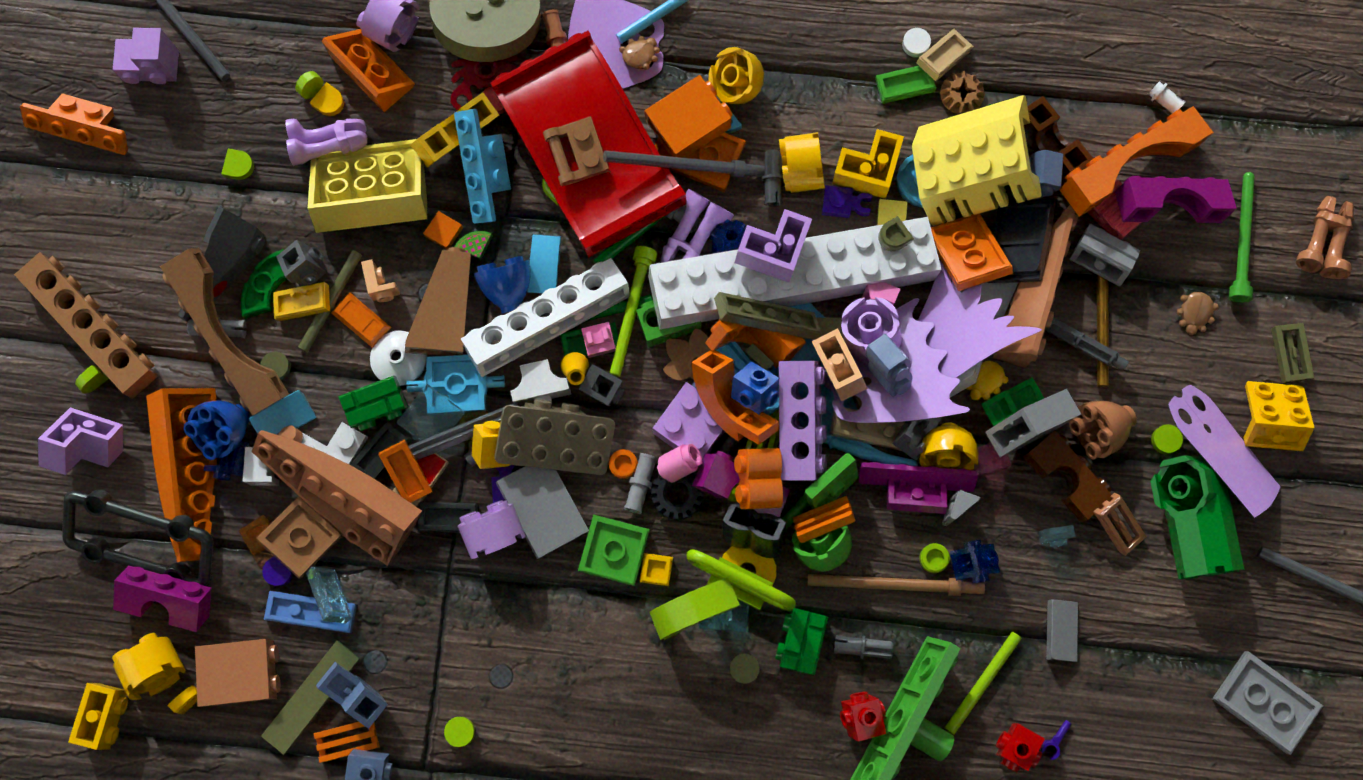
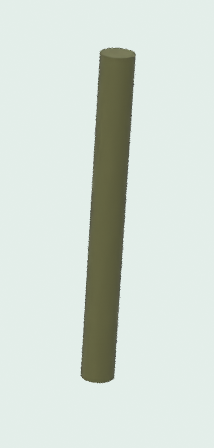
M354 250L350 253L329 291L330 311L316 314L298 346L302 351L309 352L362 257L360 253Z

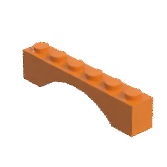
M1193 106L1184 112L1178 109L1166 119L1167 122L1162 123L1160 120L1147 129L1148 133L1144 135L1141 132L1135 134L1127 141V145L1122 146L1120 143L1106 153V157L1102 158L1099 155L1086 164L1087 168L1081 170L1078 167L1066 175L1065 179L1067 182L1059 190L1077 215L1080 217L1099 206L1113 192L1115 180L1120 169L1126 163L1149 155L1181 157L1200 146L1214 132Z

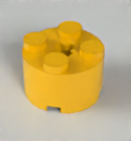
M818 132L787 136L785 139H779L782 164L785 165L782 166L785 190L794 193L824 189Z
M156 633L143 636L139 640L138 645L130 649L120 650L112 656L114 661L113 668L130 700L142 699L140 694L149 692L150 696L164 691L180 679L179 672L185 673L186 671L171 640L168 637H157Z

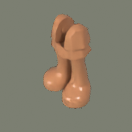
M1326 196L1317 208L1318 214L1314 218L1315 229L1309 246L1306 250L1299 252L1296 264L1299 268L1309 273H1315L1320 270V276L1325 278L1346 279L1351 275L1352 267L1351 263L1342 259L1349 231L1353 229L1354 205L1351 202L1345 201L1339 214H1335L1333 212L1335 210L1336 198ZM1330 231L1333 234L1324 260L1322 255L1327 233Z

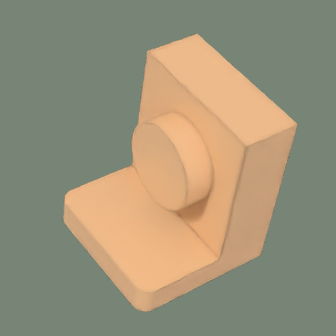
M372 259L361 262L367 292L373 301L388 302L393 300L394 296L400 295L399 288L395 282L385 284L382 267L377 268Z

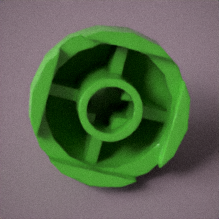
M847 525L804 543H800L796 534L797 531L792 536L793 549L799 560L815 571L833 570L843 564L851 553L852 536Z

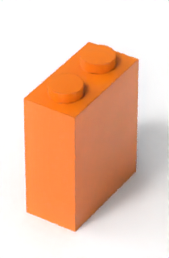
M698 75L644 110L645 121L671 157L686 158L731 128V117L733 115L730 108L725 102H719L714 86L710 81L705 82L701 75Z

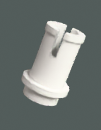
M1159 81L1148 95L1152 97V102L1156 100L1170 113H1174L1186 101L1166 87L1167 83L1163 85Z

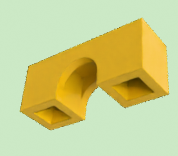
M483 92L456 111L477 109L480 129L499 116ZM454 114L434 126L411 144V147L427 168L459 145Z

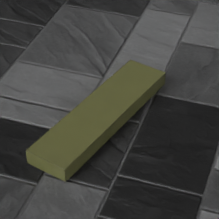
M718 292L714 298L720 321L812 340L822 335L815 312Z
M336 641L261 737L283 755L287 754L330 699L329 696L317 688V683L334 662H337L351 672L361 658L340 641Z

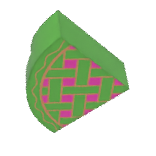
M486 231L471 232L463 236L454 247L462 248L465 252L471 253L472 257L481 260L493 235Z

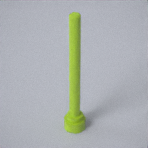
M637 246L633 255L636 270L610 369V374L617 378L622 373L647 269H649L651 264H655L657 252L654 249L646 246Z

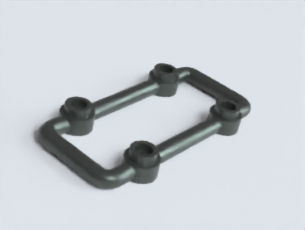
M95 490L90 494L71 491L64 496L63 542L68 548L81 552L88 562L97 564L104 559L126 567L128 565L141 567L144 570L167 574L177 579L197 582L204 586L209 584L212 567L213 538L209 532L194 527V522L189 516L179 515L171 520L111 501L110 494L105 490ZM76 503L83 505L85 510L93 516H102L107 512L166 530L169 537L178 542H183L188 537L199 540L201 542L199 575L190 574V568L183 562L173 563L167 567L109 549L108 542L101 537L91 538L88 542L76 539Z

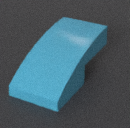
M533 234L530 253L531 278L528 292L543 293L550 288L557 287L561 236Z

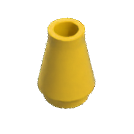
M578 352L569 353L561 361V371L567 377L569 383L579 385L584 381L589 369L588 359Z

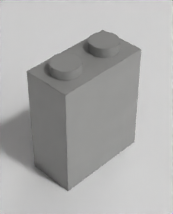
M1065 389L1022 408L987 430L986 434L999 457H1002L1045 437L1081 415V412L1068 390Z

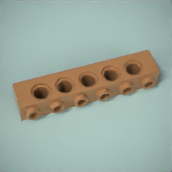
M39 252L14 275L115 386L126 396L132 399L135 398L158 377L152 369L155 364L144 353L139 355L134 350L137 345L127 334L120 335L116 330L119 325L108 314L103 316L97 310L101 307L100 304L89 294L85 297L80 291L83 286L72 275L67 277L62 272L65 266L55 256L48 258ZM57 279L56 285L49 289L50 283ZM75 299L74 305L67 309L68 302ZM93 318L91 326L85 329L86 321ZM111 337L109 346L103 349V342ZM129 357L128 365L121 369L122 360Z

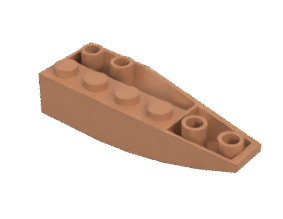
M1071 205L1068 206L1052 226L1042 280L1038 282H1018L1008 307V316H1014V319L1006 327H1035L1042 329V331L1000 349L993 354L992 358L1026 368L1031 361H1036L1038 355H1042L1046 344V339L1042 338L1045 329H1049L1054 317V312L1050 311L1055 299L1057 283L1063 272V258L1066 257L1070 248L1069 234L1070 231H1074L1078 220V215L1075 214Z
M261 430L256 437L252 453L348 541L357 545L388 566L414 529L422 510L371 476L320 450Z

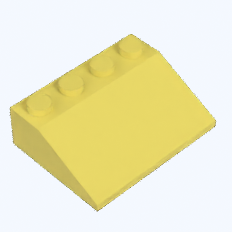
M416 139L366 145L357 151H349L344 155L341 151H336L311 159L308 211L315 232L427 219L424 163L411 147V144Z

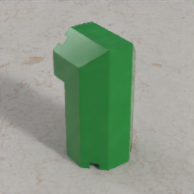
M1184 455L1163 460L1159 466L1162 468L1158 474H1154L1150 482L1155 505L1165 509L1178 579L1198 578V576L1208 577L1244 570L1227 484L1203 456Z

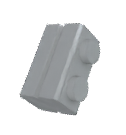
M1089 224L1069 260L1084 266V268L1120 287L1133 269L1141 250L1107 233L1104 229Z

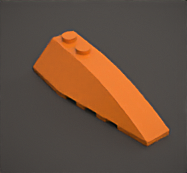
M162 388L146 397L152 454L164 517L172 520L175 516L187 515L193 520L194 527L203 529L211 534L212 522L210 521L211 508L214 507L215 503L213 489L219 468H216L217 458L214 460L205 458L193 440L185 434L184 424L188 422V416L194 407L204 402L217 401L216 389ZM188 537L187 540L178 542L171 539L177 562L200 561L201 542L199 540Z

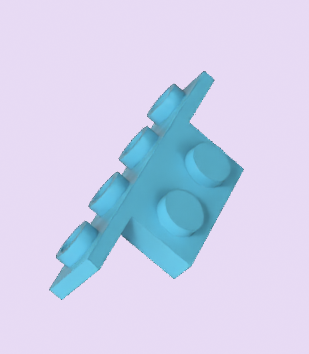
M477 109L455 112L454 117L472 221L474 224L496 221L492 193L511 189L502 134L482 137Z

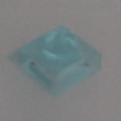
M1073 525L1044 529L1038 532L1040 544L1049 543L1050 548L1068 545L1067 540L1076 537Z

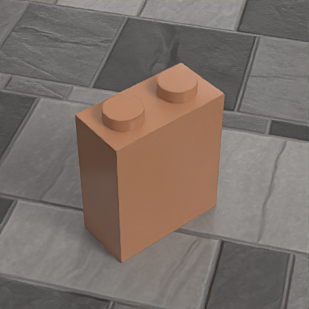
M259 639L195 646L198 707L277 699V693L280 692L281 684L278 674L276 675L275 663L279 660V651L277 645H274V640Z

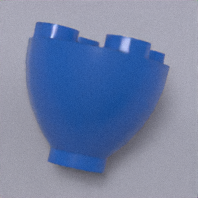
M523 256L506 259V266L497 268L495 263L477 266L478 272L474 273L480 290L493 304L500 308L501 313L515 310L522 304L527 294L531 278L529 260H523Z
M227 401L204 402L191 410L188 422L184 424V432L193 440L196 447L202 451L205 458L209 460L223 458L240 445L246 433L250 414L240 404L234 405Z

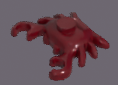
M514 55L510 58L494 62H477L466 59L454 61L451 64L453 68L463 67V69L454 74L451 82L454 84L461 78H464V80L450 96L453 108L457 111L461 108V105L457 103L459 96H465L468 101L473 99L470 91L471 86L477 87L478 90L492 87L490 82L494 81L498 75L515 70L517 67L507 62H515L518 57Z

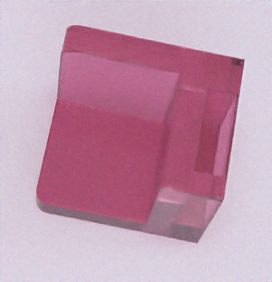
M991 441L987 445L978 447V465L974 464V471L977 472L978 478L1006 470L1011 466L1008 454L999 457Z

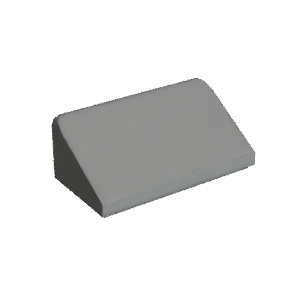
M962 490L955 493L949 499L942 525L948 526L975 504L980 497Z
M1048 600L1047 660L1077 662L1078 602Z

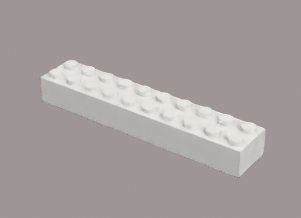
M928 217L902 221L914 240L898 251H888L880 245L878 234L884 224L805 238L790 282L734 263L738 250L651 264L649 266L648 278L659 330L700 321L720 319L714 300L718 292L789 307L863 294L868 284L886 282L895 287H902L934 281L942 269Z

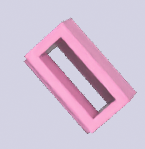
M886 282L868 284L862 298H866V300L875 299V297L883 298L894 305L900 288Z

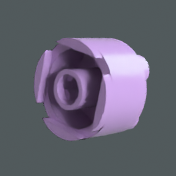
M369 0L370 2L365 11L361 12L358 16L357 26L361 28L364 37L392 52H397L400 49L396 48V46L400 43L405 45L417 26L419 17L415 16V8L420 10L418 2L414 0Z
M878 297L869 300L860 298L852 302L844 310L841 322L843 339L852 357L857 361L868 365L870 360L866 357L867 346L884 334H887L900 347L902 338L897 310L889 301Z
M500 500L486 506L488 511L480 514V512L474 511L459 518L461 523L458 525V528L471 559L478 557L477 551H484L487 555L517 542L515 536L522 539L525 537L513 503L508 504L507 500Z

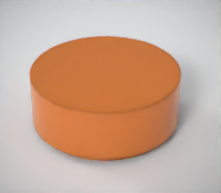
M622 449L611 455L609 468L615 477L628 479L635 474L638 462L636 456L631 451Z

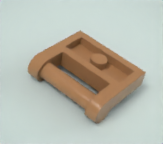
M591 116L560 127H552L543 132L545 141L550 144L560 176H558L561 186H567L609 172L607 162L603 161V150ZM567 136L579 170L574 172L569 168L560 141L561 138Z

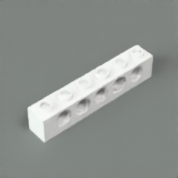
M611 258L604 262H598L591 269L580 275L570 277L558 287L544 291L541 296L532 301L523 302L506 315L497 316L491 323L480 329L471 330L465 337L461 338L466 353L480 376L484 377L613 305L629 298L628 282ZM593 287H600L597 290H590ZM569 300H575L573 303L566 304ZM545 313H550L547 317H540ZM519 327H525L521 331H515ZM495 340H501V341H500L499 343H497V344H494V345H491V344H490L491 342H493V341H495Z

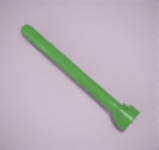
M1251 172L1243 175L1236 281H1233V285L1229 287V300L1240 303L1253 300V287L1251 282L1248 281L1255 176Z

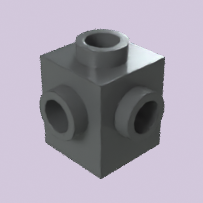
M295 240L276 256L285 277L293 284L298 283L301 286L312 285L328 272L324 265V256L321 251L314 246L311 248L299 240Z

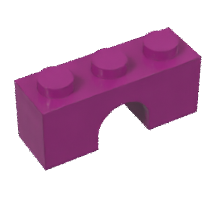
M717 451L716 454H705L692 486L716 498L728 499L732 488L740 480L738 473L735 471L734 462H732L733 457L721 451ZM783 487L782 508L754 510L757 513H769L780 517L790 490Z
M128 565L114 580L113 610L141 617L156 601L167 609L169 625L197 632L209 618L212 588L200 585L197 582H189L167 574H159L144 570L141 567Z

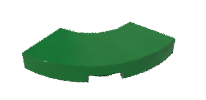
M284 249L270 254L259 262L247 283L244 284L241 295V313L244 319L272 311L273 292L282 282L288 280L276 257Z

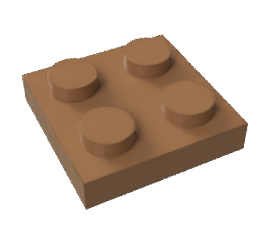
M298 496L256 539L295 576L301 579L341 538V534Z

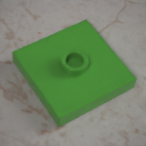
M849 453L843 455L805 490L810 510L834 501L859 478L856 460Z
M593 514L578 572L635 587L650 529Z

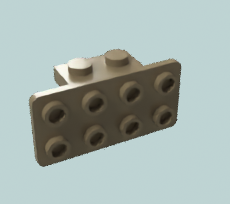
M535 399L534 403L525 402L524 407L504 406L494 455L498 463L596 475L606 473L615 429V422L611 418L586 415L579 409L578 405L571 403H562V407L551 406L552 402Z

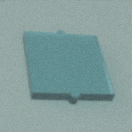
M426 384L399 418L397 424L411 433L414 440L419 439L422 441L453 428L465 411L448 400V395L443 396Z

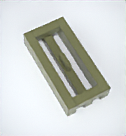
M1304 323L1279 325L1271 328L1282 384L1314 379ZM1291 331H1295L1303 374L1299 373L1297 353ZM1282 332L1284 333V338H1285V343H1286V348H1287V353H1288V358H1289V363H1290V368H1291V373H1292V375L1290 374V369H1289V364H1288V359H1287V354H1286V349H1285V344H1284V339H1283V334H1282Z

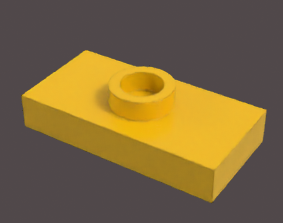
M321 282L273 292L274 319L284 321L329 312V285Z

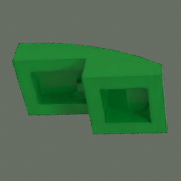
M1033 377L1017 386L983 402L981 405L991 423L995 426L1022 408L1044 399V396Z

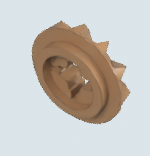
M965 71L957 74L952 73L950 77L944 80L940 90L944 106L956 114H963L978 109L985 96L983 82H980L975 74L970 75ZM962 84H964L965 90L970 92L966 95L963 102L961 94L956 92Z

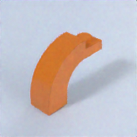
M720 319L710 329L712 334L705 342L712 351L731 342H743L749 345L754 343L774 363L773 366L775 368L779 367V361H791L806 343L802 337L720 321Z
M709 350L692 362L693 378L698 394L709 414L728 435L737 441L746 437L759 445L779 431L778 420L764 412L757 414L731 398L733 376H735L733 359L716 350Z

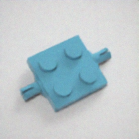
M468 355L426 357L424 380L407 381L406 387L408 393L424 391L427 398V413L429 415L486 412L488 388H505L504 375L492 377L486 375L481 377Z

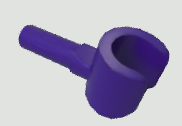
M1065 720L1056 735L1051 740L1043 742L1040 748L1041 752L1043 753L1047 746L1053 745L1055 746V751L1050 756V759H1057L1060 755L1058 745L1072 724Z

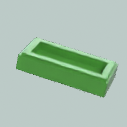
M920 66L884 73L875 77L882 104L932 93L936 90L934 79Z

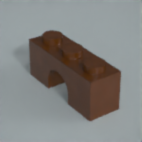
M1042 96L1027 106L1030 123L1024 125V129L1029 131L1026 141L1035 152L1049 150L1063 154L1061 185L1063 186L1067 182L1065 179L1066 175L1078 167L1081 170L1087 168L1086 164L1094 158L1078 139L1073 143H1069L1062 137L1057 126L1060 116L1045 97Z
M1054 431L1023 458L1042 479L1056 470L1064 471L1071 477L1073 489L1062 502L1083 523L1094 515V510L1103 508V502L1106 500L1110 502L1112 500L1110 497L1112 495L1110 493L1111 488L1102 478H1097L1090 471L1092 467L1084 457H1078L1071 449V442L1063 434L1058 435Z

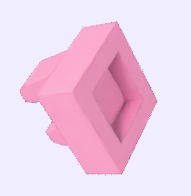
M609 322L581 328L588 358L615 352L616 348Z

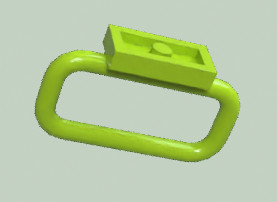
M694 549L689 550L686 554L687 561L690 564L711 575L707 585L728 578L737 599L758 610L761 609L764 601L785 611H792L796 607V601L786 593L772 587V582L721 557L717 560Z

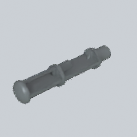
M1055 317L1049 329H1045L1047 333L1103 362L1108 367L1114 366L1124 371L1129 363L1128 360L1120 357L1117 351L1086 336L1083 332L1077 331Z

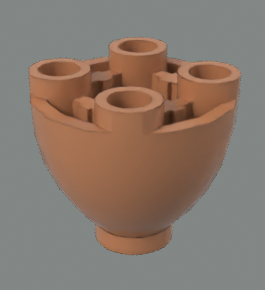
M1090 401L1078 407L1081 415L1071 420L1069 427L1085 448L1086 455L1090 459L1095 460L1097 458H1105L1117 452L1124 445L1132 427L1137 423V417L1133 409L1127 405L1120 406L1108 401Z

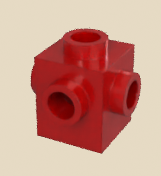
M857 692L851 694L850 699L841 701L843 711H840V719L843 727L847 729L848 737L859 742L886 734L883 720L886 718V711L879 698L869 695L868 692Z
M1012 723L1008 732L1003 731L996 743V747L999 748L996 755L1003 759L1001 763L1003 766L1018 773L1019 769L1029 771L1030 767L1035 768L1041 759L1042 752L1039 750L1045 738L1018 723ZM1018 746L1021 747V751L1019 754L1017 753Z

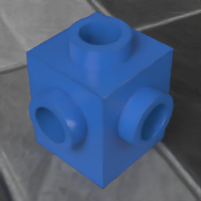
M751 361L733 376L731 398L741 403L744 407L760 414L768 406L772 407L778 400L780 378Z

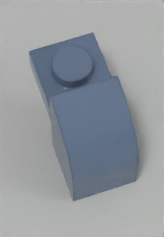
M337 662L333 663L316 685L320 691L339 703L347 714L368 729L388 705L376 690Z

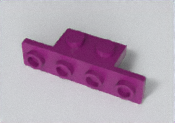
M879 462L861 463L858 482L860 484L887 486V510L946 514L947 490L973 492L978 479V471L964 468L948 469L935 466L921 467L909 466L907 464L894 465L881 464Z

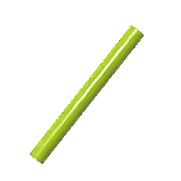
M1014 632L1010 633L944 727L948 732L955 735L1022 639Z

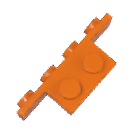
M61 94L49 109L23 103L20 106L23 124L26 128L122 155L128 152L126 133L123 130L107 126L114 117L112 107L66 94Z

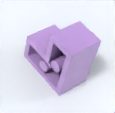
M133 28L132 39L115 40L113 71L122 81L130 84H137L139 81H150L155 84L176 81L179 50L161 28Z
M784 209L775 235L747 225L734 263L790 282L812 219Z
M69 408L38 438L39 466L64 475L81 459L109 467L123 452V424L73 408Z

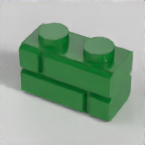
M396 376L385 378L339 396L350 428L358 426L360 431L376 426L374 420L385 416L387 421L403 415L402 409L408 408Z
M794 608L791 614H785L782 631H786L787 634L785 642L778 643L775 660L780 661V668L807 675H815L827 625V616Z

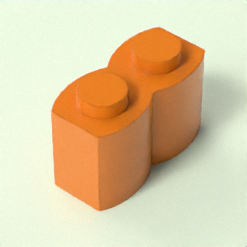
M780 448L738 450V455L734 460V468L740 479L739 485L735 490L736 501L740 504V509L782 508L783 487L781 481L782 457Z

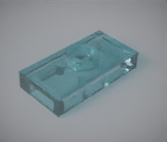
M311 567L306 574L322 620L347 623L352 618L336 571L333 569Z

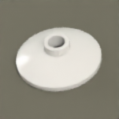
M389 332L372 348L370 365L379 380L396 376L399 385L404 386L407 381H415L423 373L427 355L405 353V341L409 332ZM394 352H401L399 360H392Z

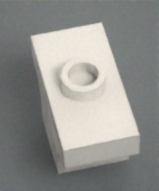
M548 359L520 365L521 382L517 388L511 390L512 401L519 406H523L525 402L534 403L535 399L552 402L554 398L571 395L567 378L555 376L552 373Z

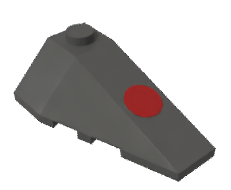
M218 207L203 240L208 243L204 257L214 271V301L249 266L256 254L262 251L265 243V235L258 227L222 207ZM180 308L178 317L188 323V320L192 319L191 316Z

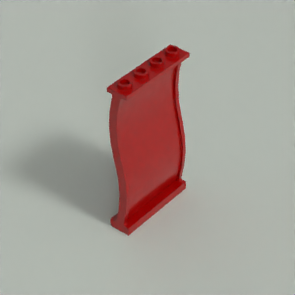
M588 30L582 34H574L567 42L558 47L548 48L543 55L524 61L515 70L509 73H501L494 81L490 82L495 96L509 116L588 258L686 205V193L681 185L677 183L670 170L664 167L607 162L609 172L567 186L560 185L558 179L560 173L550 144L545 141L543 132L549 128L560 127L590 116L603 153L606 150L661 156ZM568 136L561 138L560 141L570 170L572 172L579 170Z

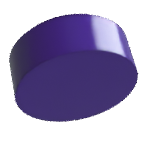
M275 557L267 560L262 569L263 578L273 586L288 584L294 575Z

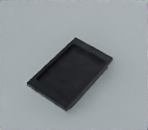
M1055 198L1025 200V202L1021 203L1008 201V206H999L993 236L1011 263L1013 274L987 283L1041 281L1057 200Z

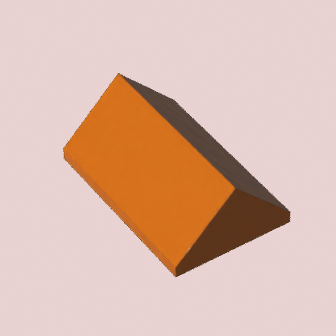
M361 29L327 36L322 40L330 57L383 112H386L415 85L374 41L363 36Z

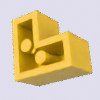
M877 129L870 154L842 147L832 184L853 188L855 191L869 193L886 199L904 136Z

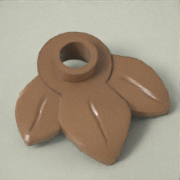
M695 328L689 342L681 339H667L666 349L671 362L663 368V371L670 378L678 381L688 378L694 380L692 362L711 350L705 344L708 339L706 334L700 329Z

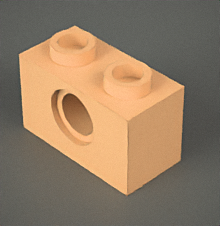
M838 328L812 341L841 401L868 389Z

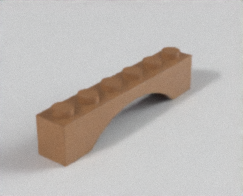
M199 248L187 249L161 265L160 268L163 271L162 276L165 283L175 290L179 297L178 303L184 312L189 313L194 321L195 331L208 343L211 357L221 364L225 371V379L239 393V400L243 408L253 416L290 395L275 370L262 366L247 357L225 333L218 319L214 304V271Z

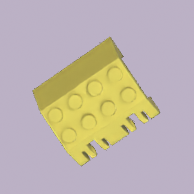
M1025 95L918 128L912 144L919 199L932 226L943 224L946 221H954L955 211L952 207V200H956L959 210L964 217L971 216V213L976 215L998 209V206H1008V195L1004 188L1006 185L1010 186L1017 203L1025 202V198L1032 200L1041 197L1039 177L1031 172L1024 125L1030 123Z

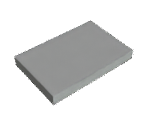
M525 466L496 481L505 501L507 500L508 504L513 503L525 533V538L537 559L589 531L556 470Z
M1244 651L1212 698L1220 706L1289 755L1292 754L1323 707L1322 704L1249 651Z

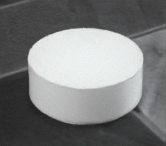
M910 29L904 36L902 42L903 50L911 57H920L929 50L931 38L924 29Z

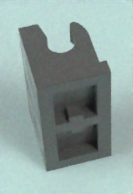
M942 417L905 421L892 444L914 460H917L926 446L922 442L923 438L930 430L937 427Z

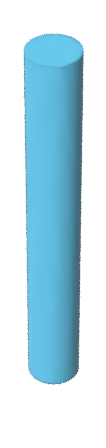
M688 0L666 1L617 33V39L621 44Z

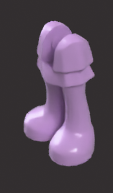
M287 119L285 122L289 138L286 141L287 151L293 166L304 164L311 159L331 152L341 151L344 155L349 151L354 152L367 145L366 124L361 119L337 120L334 124L313 130L304 129L297 119Z
M688 189L686 192L687 206L684 215L672 237L668 238V244L663 247L660 262L672 261L679 249L686 253L683 259L701 256L700 253L714 228L718 224L729 223L734 215L711 202L690 243L686 242L685 240L694 223L710 202V200Z

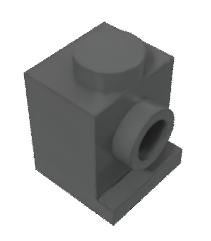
M592 364L584 381L578 388L581 393L609 408L612 403L618 405L625 393V390L621 388L624 384L622 380ZM602 384L609 385L610 390L608 393L602 394L599 392Z

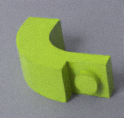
M724 578L677 597L651 610L649 613L660 640H666L687 628L731 611L740 604L730 580Z

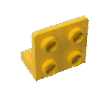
M1247 381L1245 389L1252 419L1243 437L1245 446L1304 451L1314 430L1304 387Z

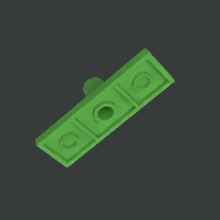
M929 636L926 637L886 712V718L883 719L886 734L872 738L850 780H891L895 778L900 771V762L909 745L937 761H942L948 756L954 744V736L924 717L934 698L942 692L944 687L943 681L947 673L955 667L958 661L957 655L961 648L948 641Z

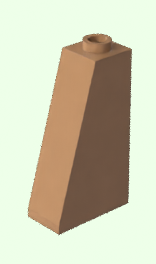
M458 247L442 250L405 341V353L436 356L463 354L461 338L464 337L471 253L465 252L464 249Z

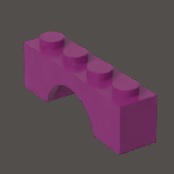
M1131 176L1115 191L1123 222H1148L1162 209L1163 203H1173L1181 206L1193 216L1197 223H1222L1237 209L1228 179H1215L1214 177L1205 179H1191L1190 177L1166 178L1165 176L1141 178V176Z

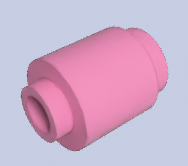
M682 444L660 456L657 469L663 479L674 483L696 471L698 466L702 464V456L695 445Z

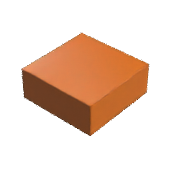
M438 211L423 234L429 240L448 250L462 231L463 226Z

